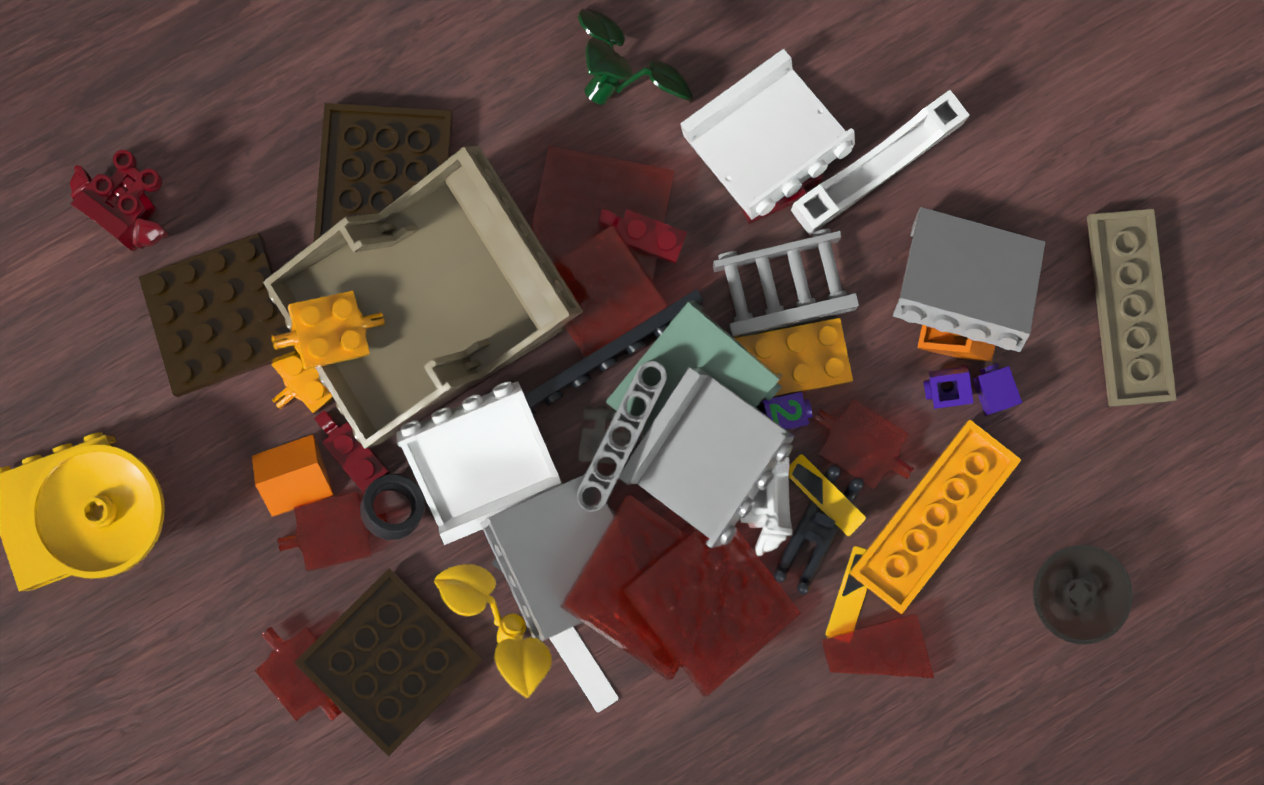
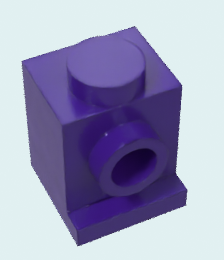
M967 365L929 371L930 380L923 381L926 400H933L934 409L973 404L970 374ZM952 381L953 386L950 389L945 390L941 387L942 382Z

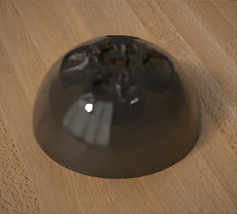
M1074 545L1055 552L1041 565L1033 583V603L1040 621L1052 634L1070 643L1087 645L1110 638L1124 625L1131 611L1133 592L1131 581L1125 568L1113 555L1095 546Z

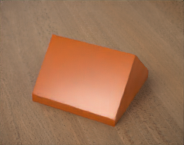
M314 434L252 455L255 485L272 517L334 496Z

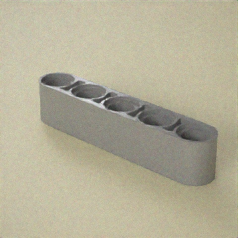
M654 361L646 362L636 371L578 488L577 502L584 510L590 512L598 511L605 505L666 382V371L661 364ZM647 367H654L660 373V381L655 386H648L642 380V372ZM637 396L644 400L646 408L643 414L633 416L628 412L627 402L632 397ZM621 426L628 428L631 433L630 441L622 446L616 445L612 440L613 431ZM607 456L613 458L616 462L615 471L610 475L601 474L597 469L598 461ZM588 487H596L601 492V500L595 505H589L582 499V493Z

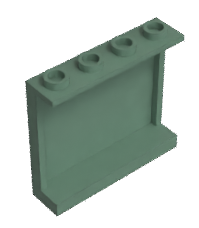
M691 300L607 399L606 403L617 411L638 368L642 364L651 361L661 364L666 371L667 378L641 431L646 435L689 367L701 368L755 408L763 398L770 401L781 389L782 386L777 382L783 375L780 373L775 374L701 311L703 307L694 300ZM647 367L642 372V380L648 386H655L660 381V373L654 367ZM632 397L627 402V410L631 415L639 416L645 411L646 405L641 397Z

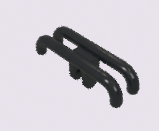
M832 465L824 476L834 485L841 474V468L838 465ZM860 477L854 478L843 495L852 504L864 487V480ZM812 500L774 571V579L777 582L785 581L805 539L817 545L797 584V591L802 595L809 593L812 582L840 530L835 524L836 521L819 513L821 509Z

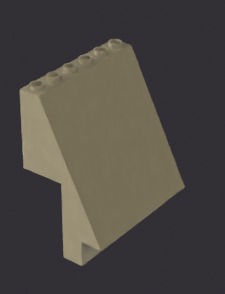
M480 146L463 147L380 213L345 217L263 282L268 290L270 299L278 306L290 330L292 322L288 311L289 304L348 291H354L358 309L363 316L382 312L384 325L366 329V340L370 351L368 356L316 367L320 381L330 391L336 401L337 409L345 416L353 429L355 438L363 445L364 449L386 441L394 436L396 432L400 431V428L406 423L420 420L566 330L565 324L583 312Z

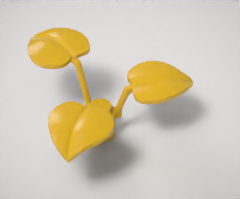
M462 564L441 572L436 576L434 583L439 589L444 602L454 612L464 616H472L481 613L485 609L487 602L490 604L495 618L494 624L499 626L496 636L499 643L495 651L496 665L505 680L517 692L526 698L530 697L550 670L552 656L548 647L536 638L530 637L522 640L526 630V622L523 616L521 617L518 614H508L503 618L500 616L494 597L490 596L496 587V580L489 571L477 565Z

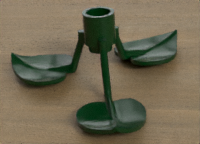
M588 9L580 10L578 14L579 22L582 28L593 37L586 44L588 74L594 75L584 89L585 94L590 100L599 105H604L614 91L620 93L626 86L640 77L649 75L651 81L663 91L690 101V103L693 101L692 93L683 76L667 63L652 60L649 67H645L632 75L630 64L613 49V44L622 46L625 43V37L620 27L612 19L599 12Z

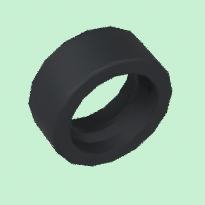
M386 474L376 478L367 487L360 505L361 519L365 527L375 536L385 540H399L410 535L418 527L425 509L424 496L419 486L410 478L399 474ZM383 491L402 493L411 503L412 511L410 517L400 524H390L382 521L376 516L373 509L375 497Z

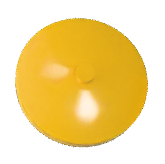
M98 444L80 446L56 457L38 476L28 502L29 529L40 553L59 570L82 578L112 577L124 573L140 563L155 546L162 530L165 514L162 490L150 468L141 459L128 451Z

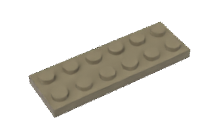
M1154 209L1090 214L1087 216L1108 407L1176 401Z

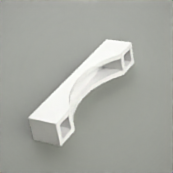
M947 91L866 155L794 202L791 212L809 236H811L813 232L818 231L962 126L969 117L968 112L952 91Z

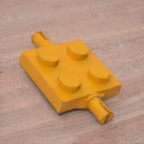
M354 291L292 303L288 305L292 322L291 331L285 334L273 335L272 343H274L275 350L294 345L301 356L304 370L368 356L370 351L366 340V329L383 326L384 318H382V312L363 316L358 309Z
M299 352L296 355L271 364L283 378L286 386L284 390L272 398V401L280 410L295 397L303 401L310 411L316 414L333 399L328 388L320 381L316 368L304 370Z

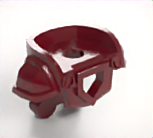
M119 150L114 154L113 163L117 171L112 177L98 173L92 179L82 166L76 165L74 167L75 173L70 181L73 201L70 205L96 222L128 249L136 251L138 248L144 249L145 247L154 246L162 238H166L169 235L159 224L149 221L157 208L144 194L145 190L155 192L160 189L162 177L157 171L152 169H144L143 171L137 169V159L131 152Z

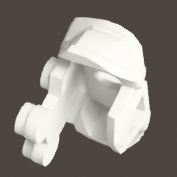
M789 457L782 463L777 462L771 471L774 474L773 479L764 490L759 489L753 498L755 505L751 512L745 518L740 517L741 523H748L750 528H763L755 546L757 556H762L764 552L777 549L782 541H786L787 536L793 535L789 505Z

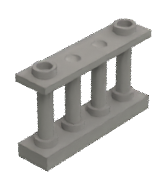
M829 228L813 232L812 238L738 255L737 251L718 255L719 260L714 261L713 270L714 272L725 270L736 317L733 318L734 323H730L728 326L729 334L733 338L744 337L855 311L859 306L856 293L847 295V292L843 291L831 244L838 243L841 239L840 231L831 233ZM819 248L830 294L827 295L828 300L817 303L815 298H811L800 255L802 251ZM785 255L788 256L799 300L796 303V308L784 310V306H780L769 259ZM752 263L757 264L768 308L765 310L766 315L753 318L752 313L748 312L737 268Z

